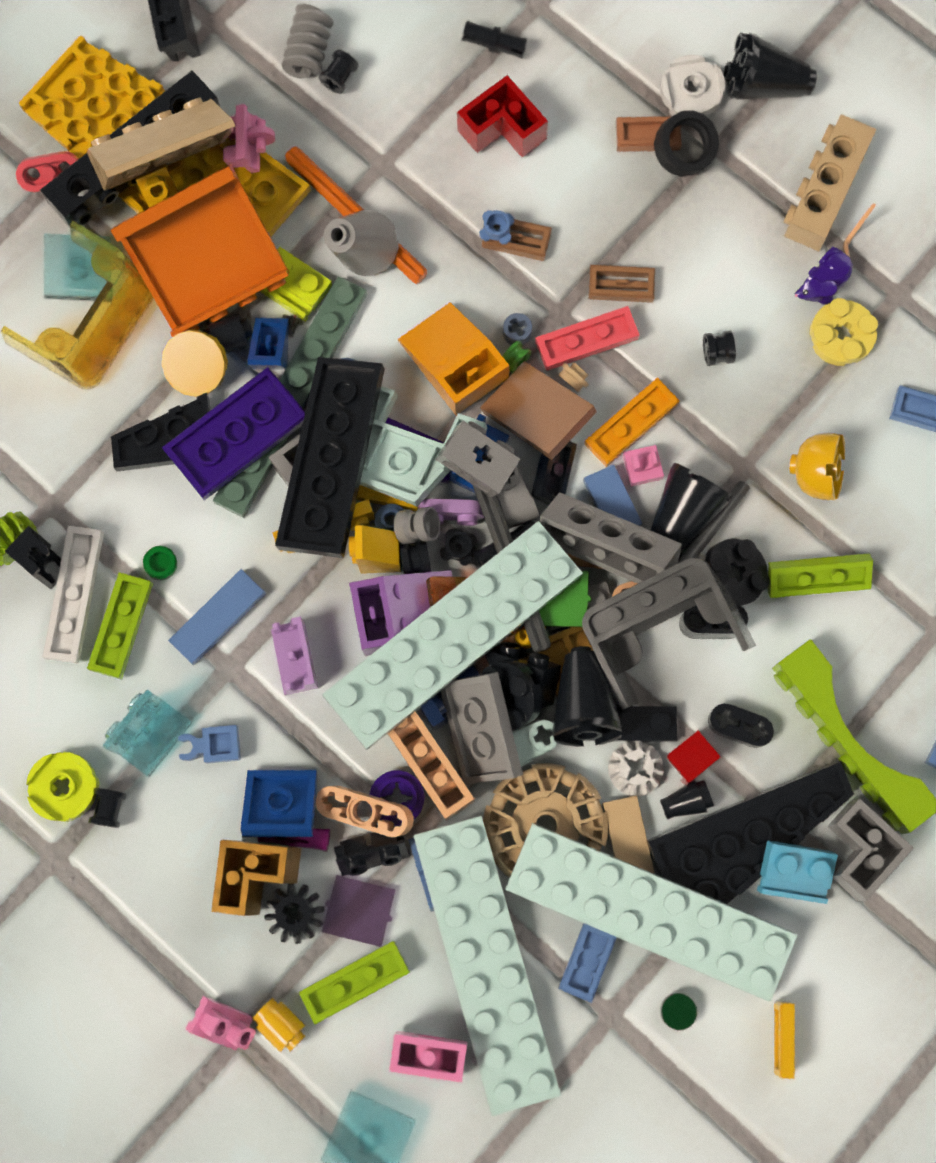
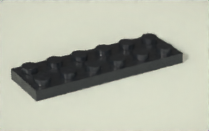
M318 357L275 546L278 550L344 558L385 371L382 363Z

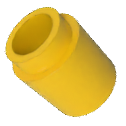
M271 998L252 1018L258 1024L256 1029L279 1052L285 1048L291 1052L305 1037L301 1031L306 1025L282 1001L278 1003L274 998Z

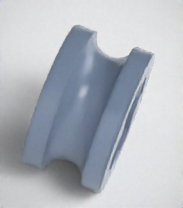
M521 313L509 315L503 323V336L506 342L512 345L520 340L525 345L530 340L532 334L531 320ZM512 325L524 326L523 335L519 336L516 332L510 333Z

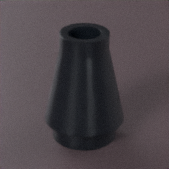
M693 780L673 794L660 800L667 820L673 817L707 813V809L714 806L705 780L697 783L696 780Z

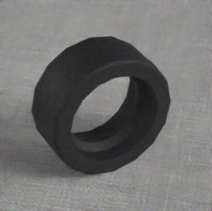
M694 110L680 111L671 116L657 130L654 140L655 156L660 165L669 173L680 177L692 176L709 166L716 157L719 148L718 131L713 122L704 114ZM680 125L693 127L702 139L703 152L694 162L686 163L681 161L670 148V134Z

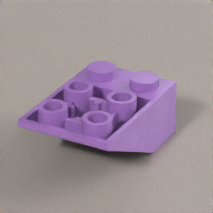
M452 571L381 576L349 583L361 649L364 656L372 655L455 588Z

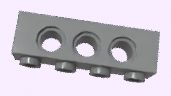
M560 492L540 515L542 526L566 553L637 584L678 564L681 543Z

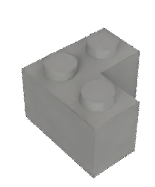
M860 798L850 801L827 826L853 850L834 872L833 879L856 901H867L914 849Z

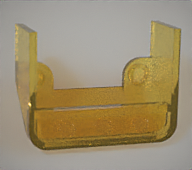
M72 221L69 225L72 242L92 253V268L107 283L73 335L60 328H48L39 335L35 343H32L6 326H3L1 329V334L5 344L81 389H92L102 381L151 304L153 296L134 263L119 248L77 222Z

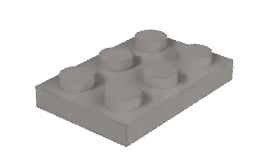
M498 672L455 679L443 688L441 694L447 710L446 714L464 784L513 779L523 775Z

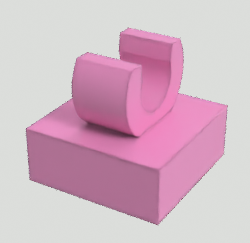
M656 445L623 453L631 487L663 480L664 473Z

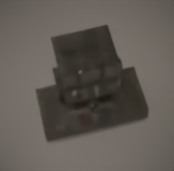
M283 314L282 317L288 318L289 322L288 336L293 337L296 327L298 328V325H302L303 321L296 318V316Z

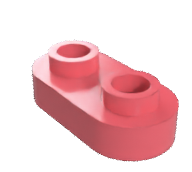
M68 151L28 157L19 164L16 170V179L23 189L30 192H39L41 188L63 172L60 168V163L66 162L71 166L79 158ZM35 168L39 171L40 176L33 178L29 175L28 170Z

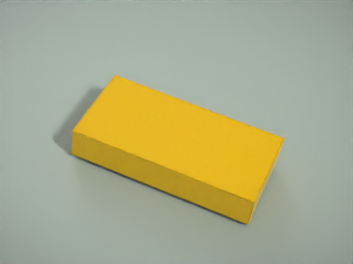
M775 1001L774 1073L782 1079H795V1004Z

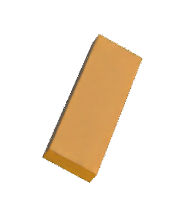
M657 377L589 436L584 444L605 467H608L679 404L680 400Z

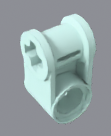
M540 720L520 730L512 731L521 767L551 751L557 745L553 735L549 738L550 744L546 746L542 741L536 743L534 740L538 735V728L542 727L545 732L552 731L553 723L551 721Z

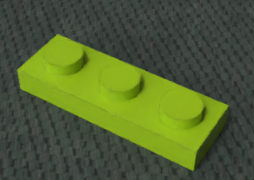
M870 553L768 562L770 583L767 591L770 598L868 590L871 589L873 559Z
M118 573L87 670L122 680L153 587L151 581Z
M392 941L298 993L315 1025L409 974L410 971L395 941Z

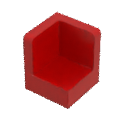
M699 730L667 755L669 762L683 777L680 781L684 786L720 758V755Z

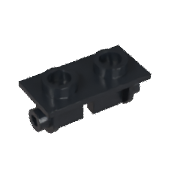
M373 832L370 833L373 843L370 846H366L364 835L340 841V845L335 846L334 851L336 855L335 860L342 876L361 875L370 868L380 865L392 866L399 863L402 859L408 858L409 854L404 842V835L388 837Z

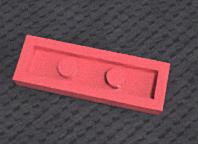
M626 306L538 336L535 342L546 371L560 367L564 363L569 364L639 339L640 334L630 309Z

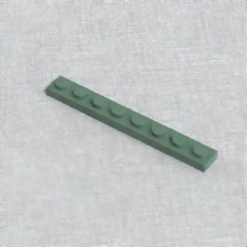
M339 276L336 278L280 379V382L303 410L308 403L318 357L333 358L367 296L366 289ZM289 436L220 488L213 502L244 518L272 468L268 457L281 449Z

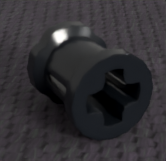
M338 49L332 54L333 60L327 70L320 73L319 80L330 91L342 94L345 90L344 84L351 72H355L358 69L359 64L349 53Z
M96 788L97 802L94 815L89 817L88 823L119 828L118 814L121 801L126 799V794Z

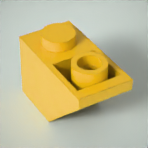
M355 525V536H349V555L352 557V564L358 565L360 573L401 572L400 542L395 535V531Z

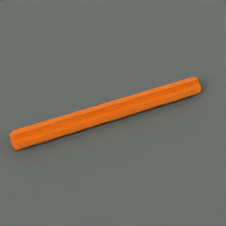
M293 146L285 154L286 162L343 216L364 210L299 147ZM398 242L399 249L393 264L413 283H420L426 277L427 269Z

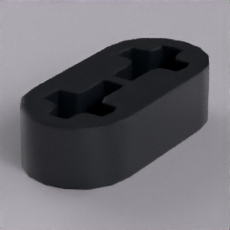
M726 703L720 704L712 709L708 715L709 727L715 734L743 745L759 748L765 746L773 738L774 729L769 719ZM727 711L729 712L728 718L738 722V727L728 724L723 729L719 727L720 721L715 719V717ZM757 723L761 724V731L766 733L765 737L761 736L757 741L753 740V733L743 729L744 725L754 727Z

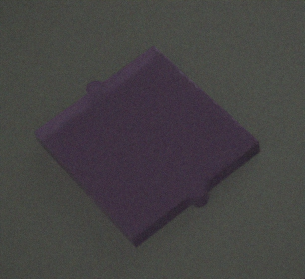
M336 875L331 898L325 903L328 909L322 933L382 947L387 923L392 920L390 911L396 890Z

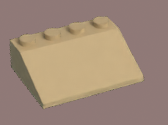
M197 98L183 105L185 110L172 114L171 110H167L153 116V123L142 127L141 123L137 122L123 128V135L111 139L108 134L91 141L93 147L88 148L87 154L104 191L133 180L139 175L149 173L162 165H170L224 143L235 128L233 119L212 99L203 102L201 98Z

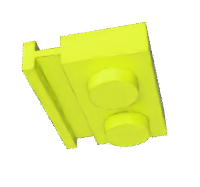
M279 246L278 251L289 270V276L284 278L286 284L271 292L267 288L260 292L306 322L312 310L314 311L330 291L333 286L332 281Z

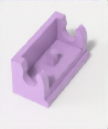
M301 616L291 618V623L280 624L277 622L272 624L273 629H271L285 696L318 688L306 626Z

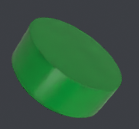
M155 546L144 555L143 567L147 575L152 579L165 580L175 573L177 558L168 547Z

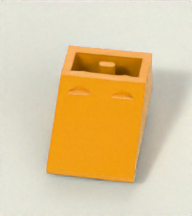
M451 302L398 338L399 343L456 416L509 377V364L492 342Z

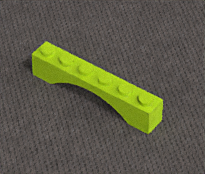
M811 639L772 667L776 673L773 676L777 684L784 691L787 692L789 690L797 700L795 706L806 719L811 718L819 728L816 731L819 738L826 746L834 747L841 756L838 758V761L842 763L844 770L850 775L855 774L862 783V786H860L862 793L871 803L876 802L884 812L882 818L895 831H899L900 834L910 833L936 813V798L921 779L902 774L883 765L868 754L854 739L843 722L835 701L832 685V665Z

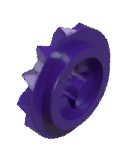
M400 770L389 771L378 777L373 783L369 795L378 798L391 796L394 793V789H396V783H398L401 794L412 797V800L401 802V804L411 810L415 820L421 813L425 800L422 785L417 778L408 772ZM382 814L380 820L385 819L393 822L394 826L402 825V820L397 818V814L390 816Z

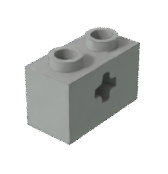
M462 421L456 426L435 460L490 497H494L500 493L521 459L514 455L515 450L510 445L500 440L494 442L485 435L487 433L486 430L477 423ZM478 450L483 452L482 459L484 461L481 463L475 461L477 458L475 452Z

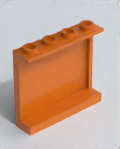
M231 164L111 229L116 241L122 242L171 327L170 334L172 337L184 331L199 330L198 324L208 318L211 322L223 318L229 313L227 308L236 303L243 307L257 299L255 293L265 288L269 292L274 291L286 284L284 278L289 276V270Z

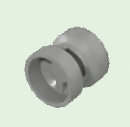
M433 507L419 508L416 512L413 510L397 512L394 518L395 535L402 544L415 543L418 539L422 541L436 540L440 534L438 513Z

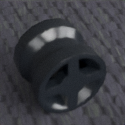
M723 331L721 335L716 336L712 333L703 335V353L707 366H715L720 361H724L726 364L735 363L736 347L732 331Z
M419 541L416 546L399 545L404 574L431 572L426 541Z

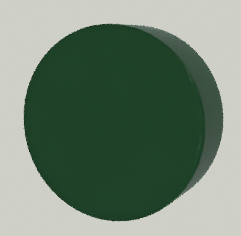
M673 993L663 1000L660 1007V1015L668 1027L674 1030H685L694 1024L697 1017V1008L689 996L682 993Z

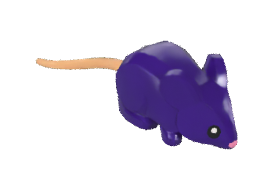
M876 204L871 205L843 243V251L833 246L818 262L820 265L818 267L814 266L808 272V278L795 293L797 298L821 304H829L833 301V296L837 293L838 289L848 282L852 274L853 264L850 259L849 244Z

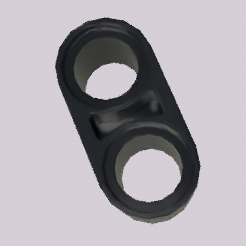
M736 604L747 626L748 614L742 606ZM697 606L684 611L680 617V630L688 638H735L732 629L727 628L724 623L712 624L704 619L705 624L703 628L697 629L692 627L688 622V615L695 613L701 616Z

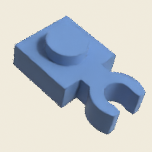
M237 725L202 728V738H196L191 734L178 736V741H190L193 745L190 753L179 754V759L193 761L200 754H204V763L206 764L241 761L239 728Z

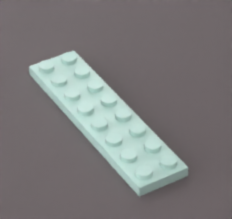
M538 521L330 687L322 696L364 748L368 750L582 576L583 572Z
M482 816L413 835L491 1115L495 1116L561 1096Z
M532 823L505 890L769 1002L772 1000L798 936L792 931L535 823Z

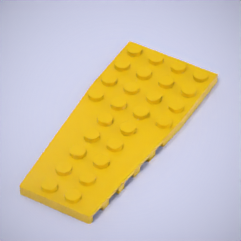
M79 36L22 98L19 105L31 119L61 146L80 159L87 153L88 148L93 147L91 141L113 133L166 90H164L160 83L153 79L149 81L138 74L137 70L129 64L123 65L112 58L111 53L103 48L97 49L89 44L85 37ZM227 138L224 143L167 165L178 191L228 166L223 160V149L226 146L235 145L236 139L230 140ZM266 152L260 153V172L250 173L245 167L234 168L270 237L273 236L311 191L310 185ZM138 184L129 186L118 195L137 214L149 208Z

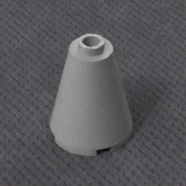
M362 210L334 219L328 223L324 231V241L327 247L349 271L361 276H370L387 270L395 260L399 249L394 224L385 215L373 210Z

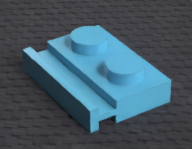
M767 840L760 872L762 878L760 885L757 886V890L761 894L827 904V891L831 889L838 854L828 850Z

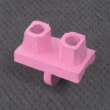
M245 104L237 105L236 115L230 116L235 123V128L228 136L230 140L236 139V144L226 146L223 149V160L226 164H231L233 168L245 167L250 173L260 172V153L266 152V145L272 144L275 141V132L271 128L266 127L264 119L249 113Z
M205 996L202 997L200 1006L195 1011L194 1019L185 1028L191 1034L233 1050H237V1048L246 1050L256 1034V1030L250 1027L253 1021L252 1016Z

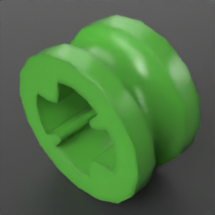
M520 340L514 342L503 354V358L509 364V371L511 373L524 361L526 362L532 353L529 348H522L523 344Z

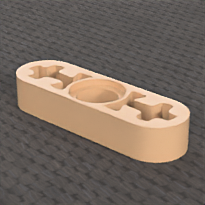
M342 786L324 787L318 792L316 797L317 810L324 817L388 837H398L406 835L413 827V814L408 807ZM335 796L337 801L349 802L347 808H332V804L328 802V797ZM362 801L368 802L372 808V815L367 821L361 820L357 814V807ZM382 814L386 816L397 814V818L402 820V825L394 828L393 822L385 819L380 820Z

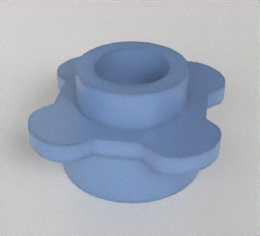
M499 210L486 211L482 216L484 226L479 232L480 238L483 241L491 239L497 240L501 244L509 243L511 240L510 226L514 224V217L509 213ZM499 225L500 228L496 230L494 229V226Z

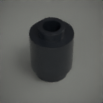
M239 314L211 323L209 328L202 330V332L217 338L226 353L250 345L249 338L253 334L248 318L241 319Z

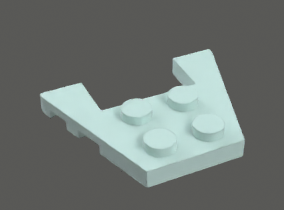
M381 386L360 485L418 507L451 471L435 459L456 426L462 421L466 423L472 421L485 430L488 427L485 422L458 413L445 442L442 444L389 425L385 422L398 395L395 390Z

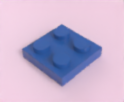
M247 770L240 828L242 837H313L318 781L317 770Z

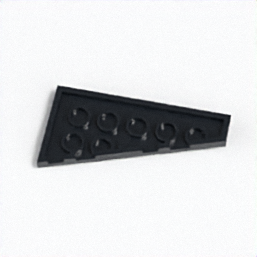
M836 761L646 840L661 877L728 904L761 877L760 872L767 840L798 845L805 838V835L820 822H824L854 795L842 763Z

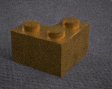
M220 840L211 912L240 916L260 915L264 882L280 884L297 883L302 848L238 840Z

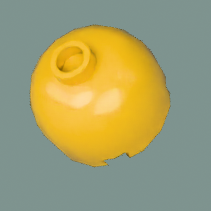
M835 433L813 435L801 444L798 454L791 455L790 474H796V482L802 492L820 500L829 501L839 498L844 477V471H841V460H845L844 436Z

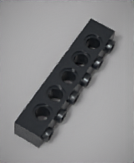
M192 70L111 133L110 137L113 139L123 135V128L140 122L142 127L153 123L152 117L161 112L171 110L172 114L183 111L185 110L183 107L185 103L197 98H201L203 102L212 99L219 107L220 104L217 96ZM86 153L41 188L40 191L48 204L73 231L78 226L87 224L92 219L93 214L102 207L112 204L122 191L129 186L136 185L137 182L133 179L104 191ZM90 190L86 195L78 196L81 191Z

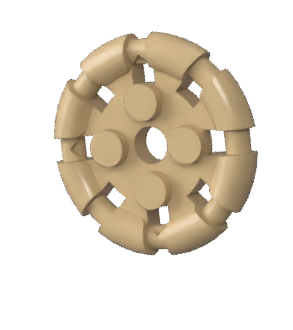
M531 764L532 768L522 771L523 775L513 779L502 780L492 792L495 795L490 806L486 805L483 823L495 864L507 877L510 878L532 823L536 824L537 819L541 816H550L554 819L556 833L578 841L579 835L589 839L587 846L599 851L602 846L606 847L609 828L607 812H603L599 801L602 798L593 784L579 772L575 775L565 770L566 766L559 764ZM537 781L540 791L528 795L524 785ZM558 782L571 788L567 798L554 792ZM507 801L517 804L512 817L502 812ZM586 805L590 817L581 820L577 807ZM511 831L515 844L505 848L501 835Z

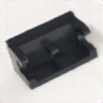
M148 0L158 50L160 52L164 51L173 61H179L177 54L179 51L187 52V55L192 58L200 56L189 0Z
M28 526L5 552L49 589L57 583L54 577L46 572V566L50 562H56L57 566L60 567L62 558L50 549L52 545Z

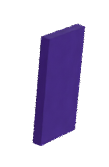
M267 367L168 442L162 449L205 501L303 425L305 411L270 368Z

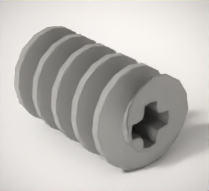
M298 4L292 19L293 24L290 28V36L287 39V47L284 51L281 67L292 77L308 78L311 74H318L322 71L320 62H323L325 59L322 51H325L328 47L326 40L330 38L331 33L329 29L333 26V19L313 5Z

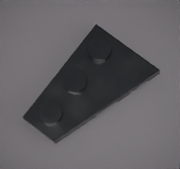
M208 393L197 396V400L180 407L178 405L168 410V413L151 421L147 419L111 436L114 469L118 472L173 465V461L162 447L210 411Z

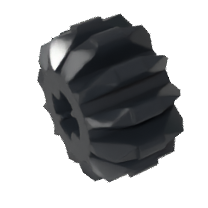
M288 884V896L280 888L274 891L280 900L279 903L274 900H267L266 905L274 908L275 914H266L264 919L266 921L276 919L277 921L269 929L271 934L284 929L280 938L281 942H287L291 932H293L295 944L302 943L301 930L311 939L315 936V933L309 925L323 926L324 922L314 918V913L325 912V907H313L312 904L320 898L318 893H314L306 898L309 891L308 885L303 884L297 895L295 884ZM294 903L300 905L299 912L303 913V918L301 920L295 919L294 924L290 922L291 915L287 913L288 907H295Z

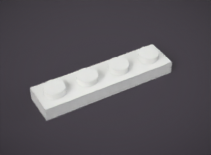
M68 526L42 656L44 659L75 664L80 663L104 537L102 530Z

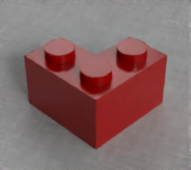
M508 75L457 112V131L476 153H479L502 135L521 157H524L547 139L548 120Z

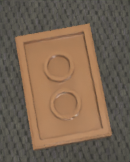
M525 361L480 407L483 414L551 460L597 412L594 405Z

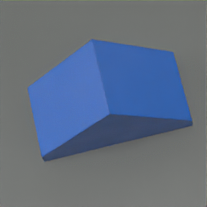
M255 318L247 359L249 366L254 369H266L269 367L270 370H286L288 366V318Z

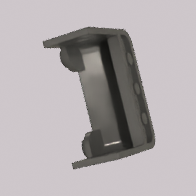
M699 558L686 559L591 607L584 614L582 619L583 630L622 710L639 703L625 674V671L635 667L640 662L643 655L642 646L637 635L694 606H697L701 616L709 623L721 624L728 621L742 651L756 646L733 598L706 561Z

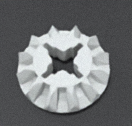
M642 741L625 742L610 757L608 764L609 777L613 785L626 795H646L660 784L664 773L662 757L653 746ZM644 756L646 759L643 761L642 769L649 777L636 774L628 781L626 778L629 776L631 768L627 765L624 758L635 763Z

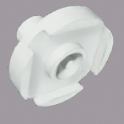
M699 55L682 56L670 64V68L664 72L662 77L660 94L663 103L669 109L672 116L680 111L688 110L697 111L705 116L717 111L725 91V78L721 69L716 64L712 66L705 61V57ZM688 82H693L694 86H700L701 89L692 93L685 88H687Z

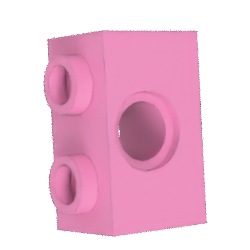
M396 1031L389 1072L462 1083L467 1041Z

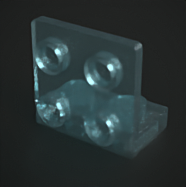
M146 690L144 694L138 693L131 700L127 707L129 712L121 722L116 721L105 734L107 740L103 747L122 756L143 774L150 777L178 742V736L184 734L193 722L163 699Z

